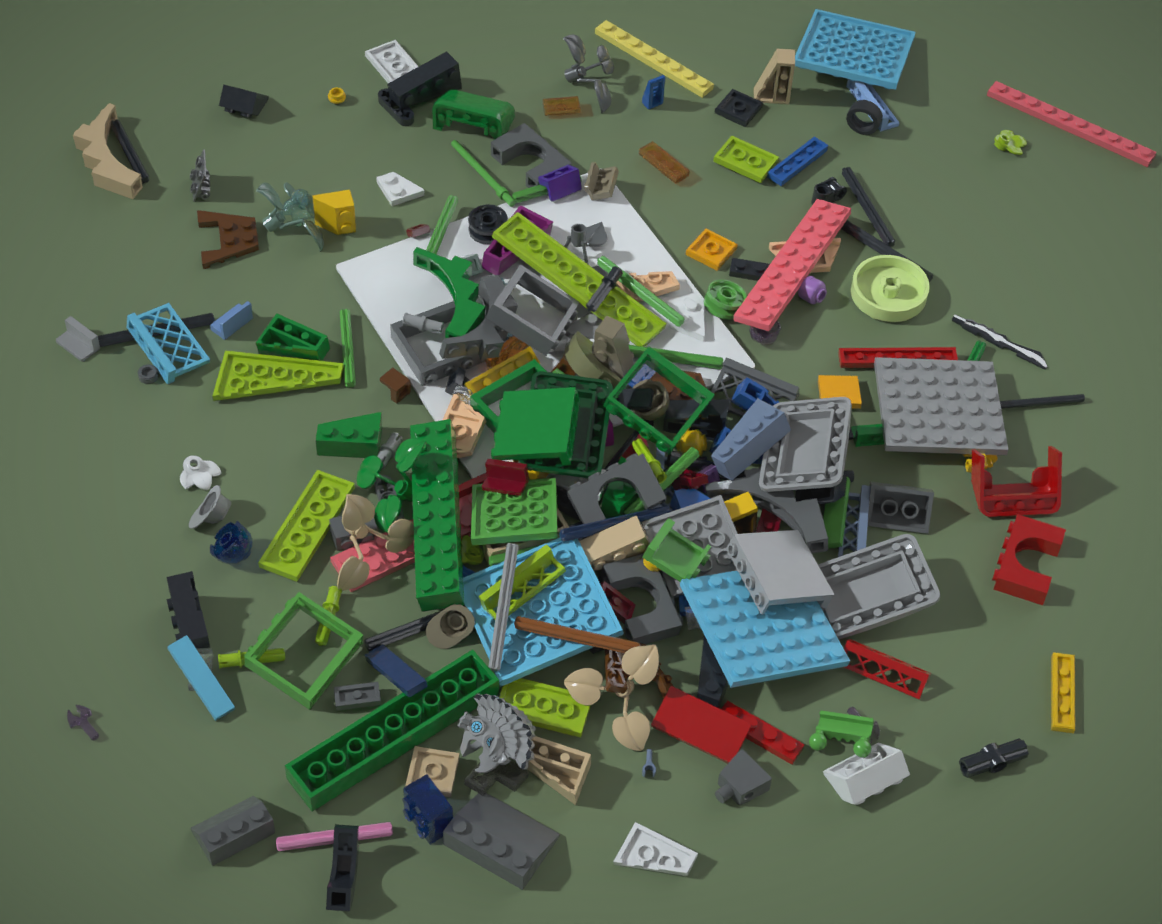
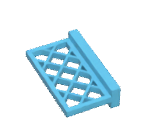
M169 303L140 315H136L135 312L127 315L126 328L152 364L158 369L159 374L167 384L174 382L175 377L210 363V358ZM168 311L171 317L167 319L159 317V314ZM149 319L153 320L154 323L153 326L145 325L142 321ZM156 323L168 324L167 329L155 327ZM173 325L179 327L181 329V332L177 333L169 331L170 326ZM153 332L163 334V340L155 339L152 336ZM167 336L178 338L177 344L167 342ZM181 339L190 341L191 347L179 345ZM163 347L175 349L173 355L164 353ZM177 350L189 352L187 358L176 356ZM191 353L200 355L202 359L198 361L190 359ZM178 361L185 363V365L176 369L173 362Z

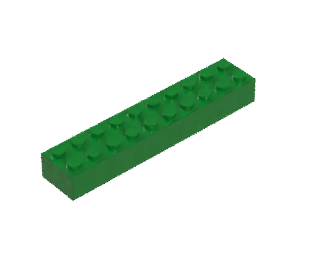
M451 419L410 425V438L427 442L412 466L416 599L422 612L444 609L451 605L464 606L456 433Z
M472 649L425 678L428 685L425 689L411 697L404 693L399 694L285 765L286 779L313 812L415 746L456 722L465 712L470 713L478 708V703L474 699L476 694L497 696L499 694V679Z

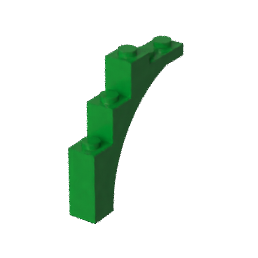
M416 247L413 251V265L434 274L449 290L455 304V313L445 330V338L463 336L476 329L485 319V306L476 302L479 295V284L469 280L472 276V262L458 256H454L452 260H449L428 250Z

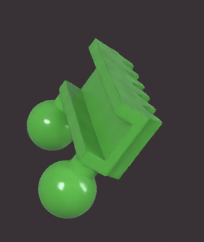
M820 710L818 726L816 725V733L812 734L809 738V745L812 749L820 751L827 745L825 736L830 740L833 737L838 741L842 738L846 742L853 740L855 742L853 746L854 753L861 758L867 757L872 750L870 739L874 719Z

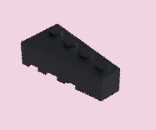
M704 635L697 698L720 708L729 683Z

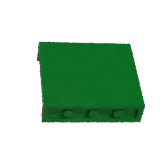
M576 387L504 391L503 399L499 402L500 416H497L498 428L497 432L494 433L495 446L491 449V458L495 460L560 457L562 465H571L580 404Z

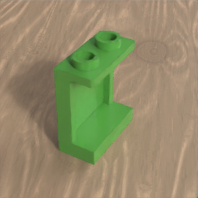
M668 518L647 547L642 558L679 582L682 579L696 578L701 571L698 568L699 565L704 566L711 556L708 554L711 546L707 544L705 549H702L672 529L675 522Z

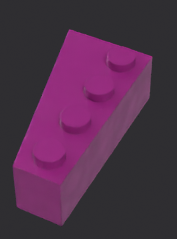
M521 205L514 212V214L520 213L549 236L551 235L553 221ZM494 239L483 254L481 266L494 275H500L520 260V258Z

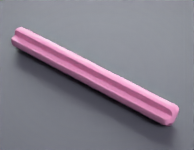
M391 822L359 826L358 840L391 836L393 834ZM334 830L277 837L276 847L278 851L333 844Z

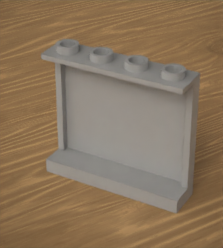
M798 530L734 534L726 548L761 614L765 613L769 605L817 601L822 609H826L835 595Z

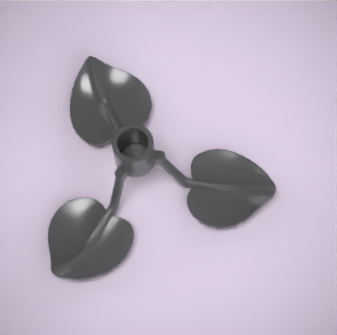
M574 34L565 36L563 39L567 43L576 64L571 66L572 68L565 70L566 80L569 83L575 81L577 83L594 82L601 113H604L611 105L612 100L607 85L602 83L600 79L583 78L586 76L587 70L600 65L605 74H611L614 71V64L607 48L604 45L598 46L597 56L600 62L584 68L580 66V64L584 63V56L586 54L582 39Z
M600 222L589 227L583 224H574L571 227V236H567L564 247L568 248L570 242L575 247H582L584 261L589 265L586 244L591 247H598L607 242V234L603 223ZM600 266L592 267L604 277L609 274Z

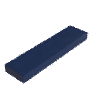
M383 644L364 655L369 664L408 697L428 687L426 680Z

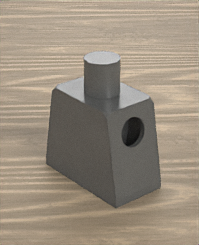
M741 749L720 772L718 785L721 788L715 792V796L721 803L732 798L738 805H743L769 791L772 778Z

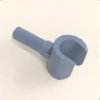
M647 749L646 764L642 769L643 777H645V770L648 769L653 772V777L656 774V767L652 763L651 749Z

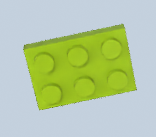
M731 136L715 154L713 162L762 183L767 177L768 172L779 162V156Z

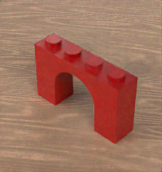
M1017 514L1015 522L1010 521L1007 533L1011 534L1010 538L1005 537L1002 549H1006L1005 553H1000L997 562L998 565H1001L1000 569L995 568L992 581L996 582L993 590L1043 605L1052 577L1023 567L1018 562L1015 554L1022 550H1035L1057 557L1066 529Z

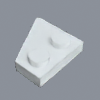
M395 172L376 177L377 184L391 206L424 196L423 188Z
M686 297L677 311L685 318L684 323L677 327L670 321L669 328L704 341V304Z

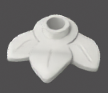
M189 456L183 462L184 471L180 475V482L184 489L196 485L200 489L209 491L212 477L220 476L221 470L212 461H203L198 456ZM190 463H196L197 466L192 467Z

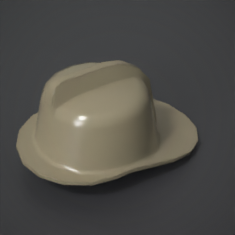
M451 605L428 622L426 636L434 647L440 649L450 648L473 631L475 625L474 616L467 607Z

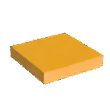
M706 228L687 248L685 255L718 271L736 251L738 244Z
M818 375L820 399L847 397L851 401L852 408L861 409L862 402L858 376Z

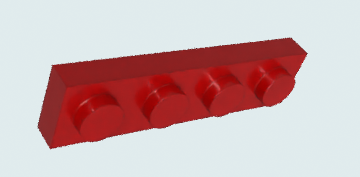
M728 700L721 708V710L752 724L746 739L793 765L804 749L805 744Z

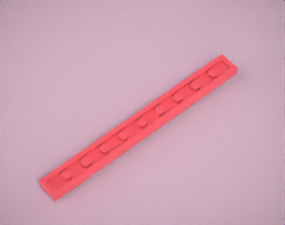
M995 81L988 90L987 96L1145 167H1148L1156 156V151L998 81Z

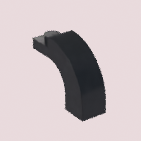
M335 824L333 860L330 880L327 886L326 910H351L358 867L359 826Z

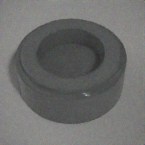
M148 364L139 368L138 378L141 383L152 384L158 380V369L154 365Z

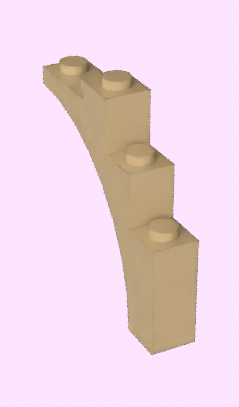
M109 103L101 110L96 119L90 123V126L82 124L74 132L75 147L83 151L82 157L85 167L92 169L94 186L134 199L143 188L141 174L128 169L118 162L107 146L111 130L110 122L118 119L115 105Z

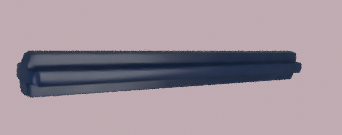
M666 505L560 530L559 537H561V541L565 542L591 536L634 516H637L642 524L643 521L669 513L671 510Z

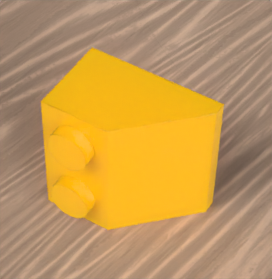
M350 190L312 195L315 225L336 235L356 232L355 208Z

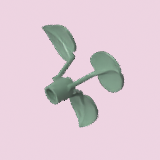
M288 182L284 183V189L292 201L283 208L280 197L269 183H262L256 191L264 195L275 207L269 216L262 220L266 229L273 232L278 227L283 229L286 226L303 223L321 251L324 246V238L321 231L311 220L307 221L306 218L284 223L286 219L283 213L296 203L301 210L306 208V203L301 195L296 192L291 184Z

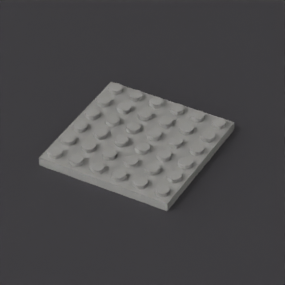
M875 357L874 367L885 451L972 454V450L976 449L981 454L1007 455L1008 444L993 362Z

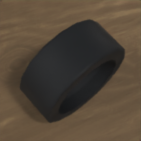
M858 100L850 107L846 120L849 127L856 133L870 135L878 129L883 115L880 108L873 102ZM856 112L866 113L873 119V123L863 122L856 116Z

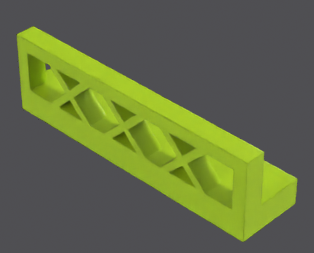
M547 544L515 568L512 594L523 592V595L518 600H510L508 616L566 572L565 567L554 558L552 549ZM551 564L557 568L553 573H544L545 569ZM502 579L479 595L483 609L494 620H496V612L493 609L498 606ZM540 579L539 584L536 586H528L530 580Z

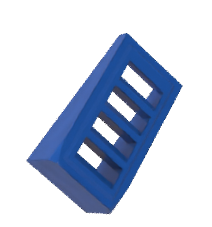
M664 75L648 81L642 97V103L647 109L663 104Z

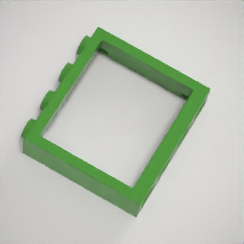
M298 592L294 598L288 599L285 609L281 614L277 613L271 621L272 625L260 633L258 642L248 648V652L244 657L245 666L310 710L363 644V634ZM299 610H302L347 640L306 693L258 661Z

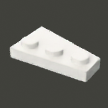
M635 822L613 863L618 866L687 876L698 857V853Z

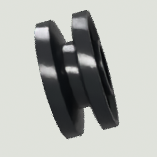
M490 204L474 208L468 217L470 237L481 244H491L494 240L492 237L493 232L508 220L506 212L501 207Z

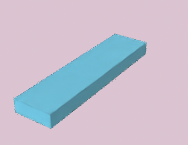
M187 635L167 647L215 721L235 710V706Z

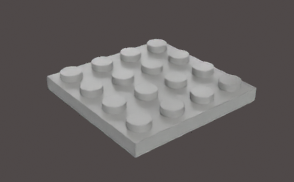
M721 495L642 522L650 543L665 521L670 518L675 522L673 530L702 549H705L707 544L710 545L711 548L708 554L711 556L704 566L699 565L698 568L701 571L697 577L737 571L726 550L733 535L737 534V531ZM660 570L662 577L666 579L669 594L673 598L683 595L680 582Z

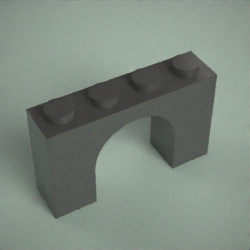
M525 123L491 141V156L501 165L521 155H534L543 160L541 164L526 172V186L528 188L540 185L538 177L568 164L572 166L568 158H565L556 148H553Z
M637 453L626 458L627 462L621 465L615 463L607 468V472L603 474L597 472L588 477L589 481L583 484L577 482L569 487L570 490L567 491V495L582 524L606 519L598 504V495L602 488L611 482L621 481L631 485L636 490L646 510L666 502V496L644 454L639 456Z
M644 554L604 564L601 570V578L618 591L629 587H639L648 591L656 601L657 607L652 612L625 621L623 631L627 640L649 644L679 635L683 626V620L681 615L677 614L675 610L673 596L669 595L667 591L666 579L661 577L659 571L653 572L645 567L643 563L644 558H642Z

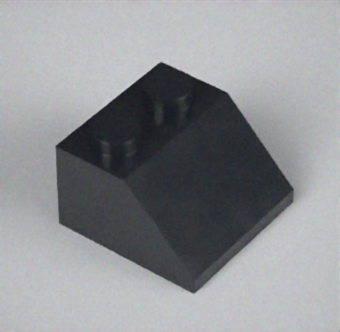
M223 84L219 106L225 107L224 111L235 114L236 110L240 111L242 116L251 118L252 115L258 116L269 96Z
M843 473L841 482L833 487L796 490L795 500L799 502L805 499L817 498L818 504L834 503L845 496L847 477Z

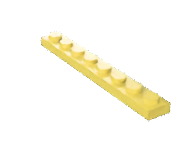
M605 20L595 28L596 35L703 98L713 90L714 84L611 22Z

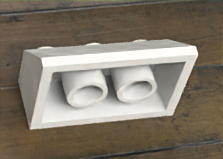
M878 742L871 746V753L867 757L861 758L855 754L824 770L823 773L842 800L858 805L863 803L865 798L882 793L886 787L899 784L910 775L902 750Z

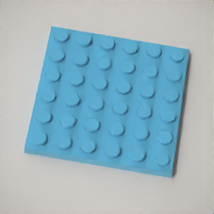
M815 9L796 52L795 66L800 69H809L817 73H826L834 77H843L851 81H860L868 85H877L885 89L896 90L916 32Z
M560 537L517 555L516 567L547 544L552 549L554 558L565 567L566 572L508 616L501 668L499 671H494L499 679L500 686H504L595 647L516 629L514 622L518 616L611 637H619L624 634L578 539L563 542ZM504 561L463 578L464 603L474 616V627L489 660L495 620L483 609L479 595L502 579ZM551 564L545 569L544 573H553L557 568ZM540 579L530 580L528 586H536L539 584ZM515 592L511 595V600H518L522 597L523 592Z
M738 571L682 579L680 582V587L731 688L846 667L850 662L817 601L769 605L765 613L761 614Z

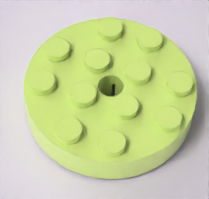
M879 255L863 261L856 268L851 284V296L856 306L871 318L887 322L906 321L918 315L925 307L929 293V280L925 272L914 262L894 255Z

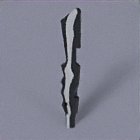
M956 314L953 316L952 322L960 325L975 336L978 335L1001 349L1007 348L1017 353V357L1042 369H1047L1041 352L1010 342L1006 335L998 334L993 328H988L984 324L962 318Z

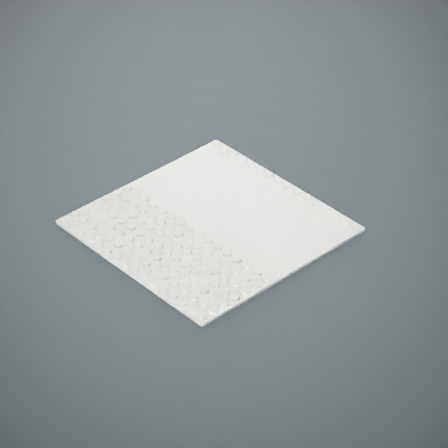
M588 173L580 175L582 180L581 190L556 201H550L549 194L516 203L513 207H510L507 203L498 205V207H501L506 212L508 219L511 218L521 205L553 221L550 236L563 246L567 241V236H571V227L574 224H583L589 227L602 222L607 234V242L598 247H591L586 244L589 266H599L597 265L598 258L606 256L628 274L647 275L649 272L672 271L680 283V290L657 297L676 311H678L686 297L704 304L702 295L616 185L612 197L592 201L584 189V184L588 177ZM468 217L449 223L437 255L452 260L454 256L461 258L469 254H478L482 265L483 254L490 244H481L470 237ZM432 229L429 233L415 238L410 237L336 265V270L404 375L410 379V384L434 421L443 420L453 397V394L450 395L445 392L449 376L422 386L393 342L390 324L403 320L405 313L417 315L453 301L449 290L434 274L413 265V251L416 247L424 250L427 249L435 230ZM570 242L567 249L584 261L582 247H575ZM522 259L499 275L506 286L519 265H522L557 287ZM483 269L482 273L471 276L469 280L479 284L481 277L494 274ZM517 284L511 293L518 305L516 314L552 336L565 314ZM478 295V299L476 300V302L483 305L482 300ZM645 301L639 302L667 323L665 329L645 347L650 346L651 348L722 357L723 363L727 357L755 369V363L720 318L708 312L705 306L704 341L669 328L670 321ZM580 303L576 308L579 312L571 324L589 313L588 309ZM450 322L443 325L444 328L441 335L424 331L406 338L424 367L444 360L439 352L443 339H445V330ZM508 333L507 338L502 339L504 343L499 357L473 366L470 369H465V376L471 380L530 346ZM532 348L540 365L547 372H551L565 354L564 351H549L547 356ZM634 357L632 359L633 363L635 364L639 358ZM673 363L683 371L701 373L707 389L714 386L722 370ZM725 374L722 381H728L733 379V377ZM531 382L515 391L530 390ZM467 391L464 395L468 398L466 400L470 405V394ZM500 400L488 406L497 416H500ZM609 414L613 427L623 424L619 417ZM486 425L482 430L472 456L459 458L472 479L486 473L485 463L487 459H492L491 449L495 446L494 433Z

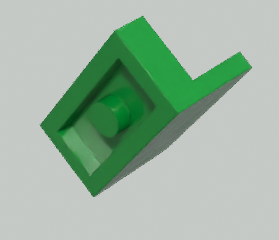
M882 424L851 427L855 447L884 445Z

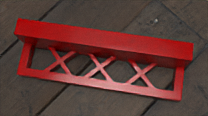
M852 639L847 640L844 647L846 654L848 651L856 653L860 663L855 665L848 664L844 668L917 699L921 698L925 685L930 678V672ZM861 656H863V657H865V658H868V659L865 660V661H863V659H862ZM871 660L875 661L880 671L874 674L869 673L864 663ZM894 669L898 671L901 680L894 683L888 681L885 672ZM882 673L883 678H881V677H879V676H876V675H879V674ZM915 678L922 681L917 693L908 689L906 680Z

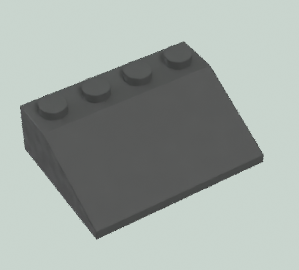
M482 790L456 813L443 831L445 846L521 890L525 888L560 837L559 833Z

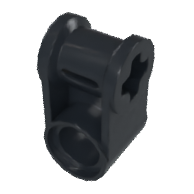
M830 177L826 181L815 185L811 202L814 204L817 199L830 203L839 201L846 195L847 188L841 186L835 177Z

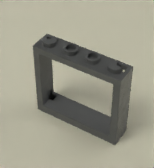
M519 265L485 318L547 356L550 349H556L579 312L576 308L580 302L524 266ZM517 284L565 314L552 336L503 306Z
M454 301L415 316H427V319L446 324L451 322L455 313ZM402 320L390 324L393 342L422 386L450 376L459 367L463 370L470 369L473 366L493 359H481L478 354L446 358L424 367L406 339L422 333V331H419L418 328L402 325Z

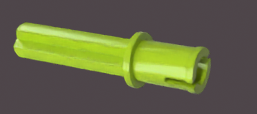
M642 439L633 441L632 445L638 456L644 454L658 483H663L667 475L662 470L661 463L654 459Z
M330 586L326 601L322 607L336 615V612L340 609L338 604L342 589H338L337 586ZM319 623L315 637V643L319 646L327 645L331 630Z
M284 648L267 649L258 661L260 663L284 661L285 650ZM238 650V653L218 654L219 669L233 666L242 668V665H245L244 655L247 652H240Z

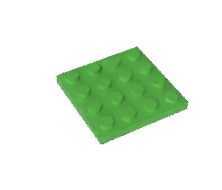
M556 478L529 480L521 496L483 491L482 484L472 485V545L558 538Z

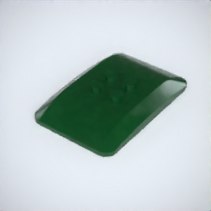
M545 371L536 372L532 377L530 390L576 387L580 404L571 465H562L560 457L518 459L519 463L527 464V469L531 471L588 478L597 472L601 474L610 414L603 405L613 391V386L609 381Z

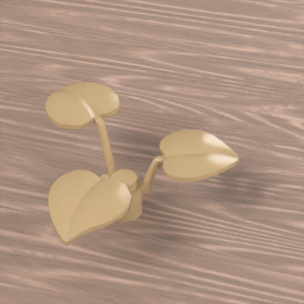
M347 494L342 514V524L344 529L351 534L350 539L353 541L359 558L351 556L343 563L337 580L338 589L343 591L362 585L368 578L370 567L368 563L363 561L364 557L356 539H362L370 532L387 540L386 549L393 553L402 552L414 541L413 523L407 519H399L390 525L388 535L379 533L365 524L374 517L375 507L373 503L362 496Z
M655 644L633 647L623 655L622 669L630 675L628 678H624L628 689L624 694L615 693L618 697L624 698V716L617 717L613 721V734L623 746L636 751L644 749L650 734V723L648 718L640 712L634 711L629 715L627 714L628 700L635 687L633 678L637 683L644 685L652 681L657 674L659 653ZM592 668L576 670L564 680V685L572 698L582 705L596 703L601 696L600 690H606V686H601L603 682L602 674Z

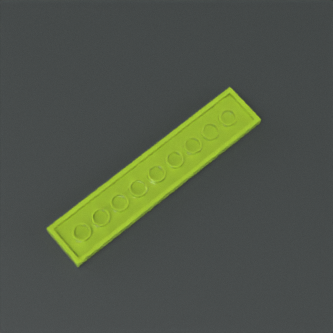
M518 212L493 232L492 237L587 308L586 304L601 285L604 278L603 275ZM617 286L609 292L599 308L592 312L601 320L609 316L624 323L629 341L636 346L645 347L665 329L667 324Z

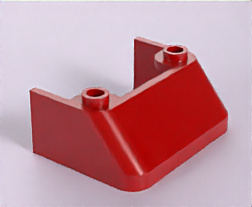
M1048 446V466L1036 468L1032 473L1031 483L993 485L991 473L985 470V456L976 449H973L971 481L979 511L987 517L1015 516L1017 514H1053L1057 512L1061 507L1062 452L1053 446Z

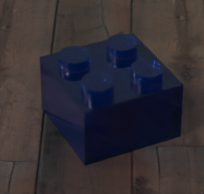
M428 774L403 788L404 798H402V801L404 803L403 813L409 822L413 821L420 838H425L431 845L443 837V831L453 819V808Z

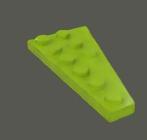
M225 350L212 395L213 401L340 384L344 365L343 363Z

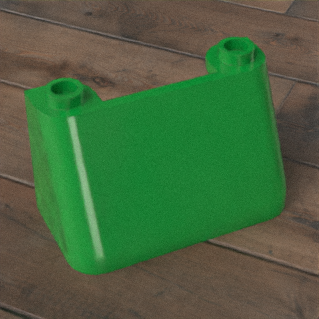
M449 90L433 105V129L442 131L444 125L450 127L452 121L482 127L484 128V135L488 136L490 134L493 140L508 132L515 118V109L509 102L463 91Z

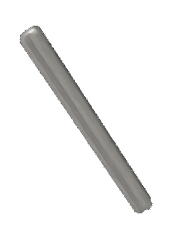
M508 543L506 547L488 666L492 671H499L501 668L518 553V545Z

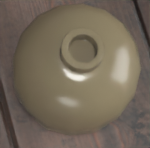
M646 379L633 387L652 388L654 391L651 410H632L637 416L643 420L653 421L661 418L669 408L670 398L668 391L661 382Z

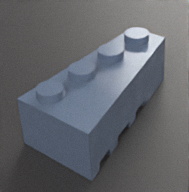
M757 398L711 455L718 473L732 481L789 433L791 428L785 413Z

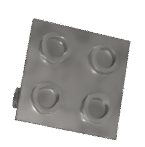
M204 149L201 156H198L196 159L195 169H192L190 173V180H192L190 193H193L194 202L197 197L203 200L210 197V174L206 169Z

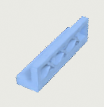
M848 79L847 88L857 101H871L882 111V122L878 127L880 132L899 126V121L872 85Z

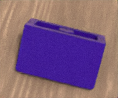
M569 164L538 177L539 184L547 187L549 200L552 202L582 189L579 169Z

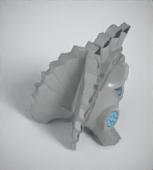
M476 694L474 699L478 703L477 711L479 715L474 717L465 712L458 724V727L465 730L460 747L462 757L483 747V753L479 756L480 766L475 769L476 772L488 773L499 764H508L511 761L510 758L515 760L521 769H527L528 761L534 758V753L531 749L535 745L531 739L535 737V726L532 725L523 711L518 710L511 703H506L503 698H498L496 695Z

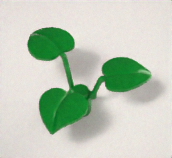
M407 439L397 449L395 461L398 464L396 468L405 480H399L396 483L378 474L383 466V462L374 455L365 458L357 472V484L363 489L370 488L374 484L376 477L395 486L394 490L397 495H389L388 499H381L375 508V523L386 533H388L390 525L396 521L400 513L401 500L413 501L412 480L409 479L405 472L412 468L427 443L424 440Z

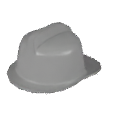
M219 485L214 486L209 491L202 504L192 515L188 525L190 529L198 527L203 521L212 524L218 523L226 516L231 506V501L221 494Z

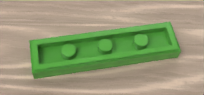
M848 477L845 496L834 503L825 504L823 522L828 536V549L842 547L850 489V479Z

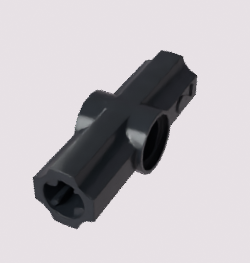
M1020 738L1001 745L997 743L988 744L980 752L960 758V770L963 776L967 778L987 771L997 773L1008 764L1027 758L1029 755L1027 745Z

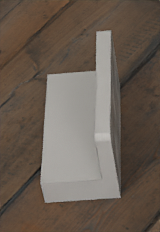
M72 316L65 320L67 331L56 338L57 344L81 362L100 350L96 334Z

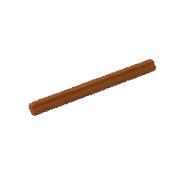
M521 616L516 617L514 622L515 628L621 653H626L629 649L640 646L638 642Z

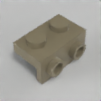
M596 162L591 163L584 189L592 201L612 197L619 173L616 166L599 169Z

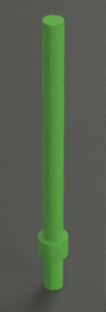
M457 140L451 142L452 147L496 191V195L510 207H513L516 201L509 195V191L505 187H501Z

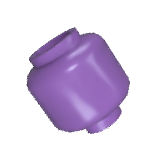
M813 276L806 277L798 289L799 297L810 304L822 302L827 294L825 284Z

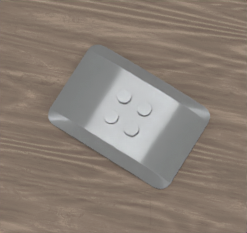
M833 397L775 404L773 407L785 413L791 431L763 454L759 478L761 490L772 492L825 488L838 485L843 477L848 447L852 408L850 399L847 397Z
M903 534L818 564L835 594L827 608L822 610L838 639L904 618L926 609L940 600L938 586L916 538L911 534Z

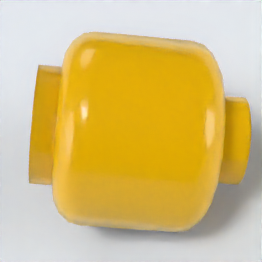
M699 430L688 431L677 444V451H681L684 454L691 447H694L699 451V456H702L703 452L707 450L706 435H702Z

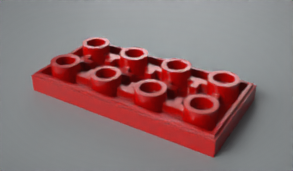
M670 686L651 723V727L728 764L740 751L752 724Z

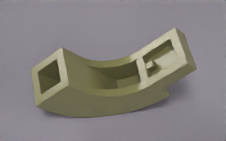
M577 331L564 348L569 365L578 376L607 380L615 388L621 379L597 360L592 352L593 342Z

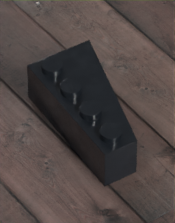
M446 51L388 83L389 97L403 109L444 95L449 90L462 89L459 63Z

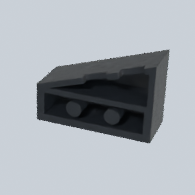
M731 399L711 400L710 404L688 431L699 430L702 435H706L707 440L714 441L715 436L723 428L727 427ZM670 400L669 408L664 418L663 431L677 434L700 404L695 400Z
M193 571L166 577L170 598L166 599L169 612L174 611L175 616H171L173 629L178 628L179 631L178 634H175L176 641L187 635L197 651L209 649L208 633L198 592L195 587Z

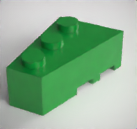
M276 313L256 341L259 354L322 361L331 349L327 335Z

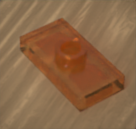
M578 96L543 99L545 116L581 113Z

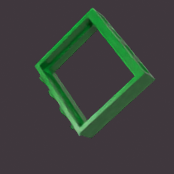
M649 346L610 393L603 406L610 414L619 417L626 426L638 431L642 438L653 442L660 451L670 454L710 404L715 394ZM645 364L700 404L672 441L616 400Z
M534 359L470 396V406L473 407L475 412H479L485 417V425L495 433L498 428L497 415L488 406L503 398L504 391H515L531 382L536 372L547 371Z

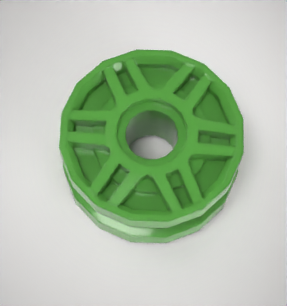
M721 279L710 283L703 302L708 312L721 319L730 320L734 319V314L747 295L738 284Z

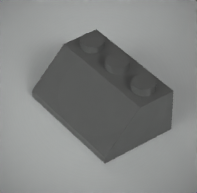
M870 482L867 526L928 534L934 497L932 489Z
M255 796L191 827L193 835L212 866L275 834L271 815L263 802Z

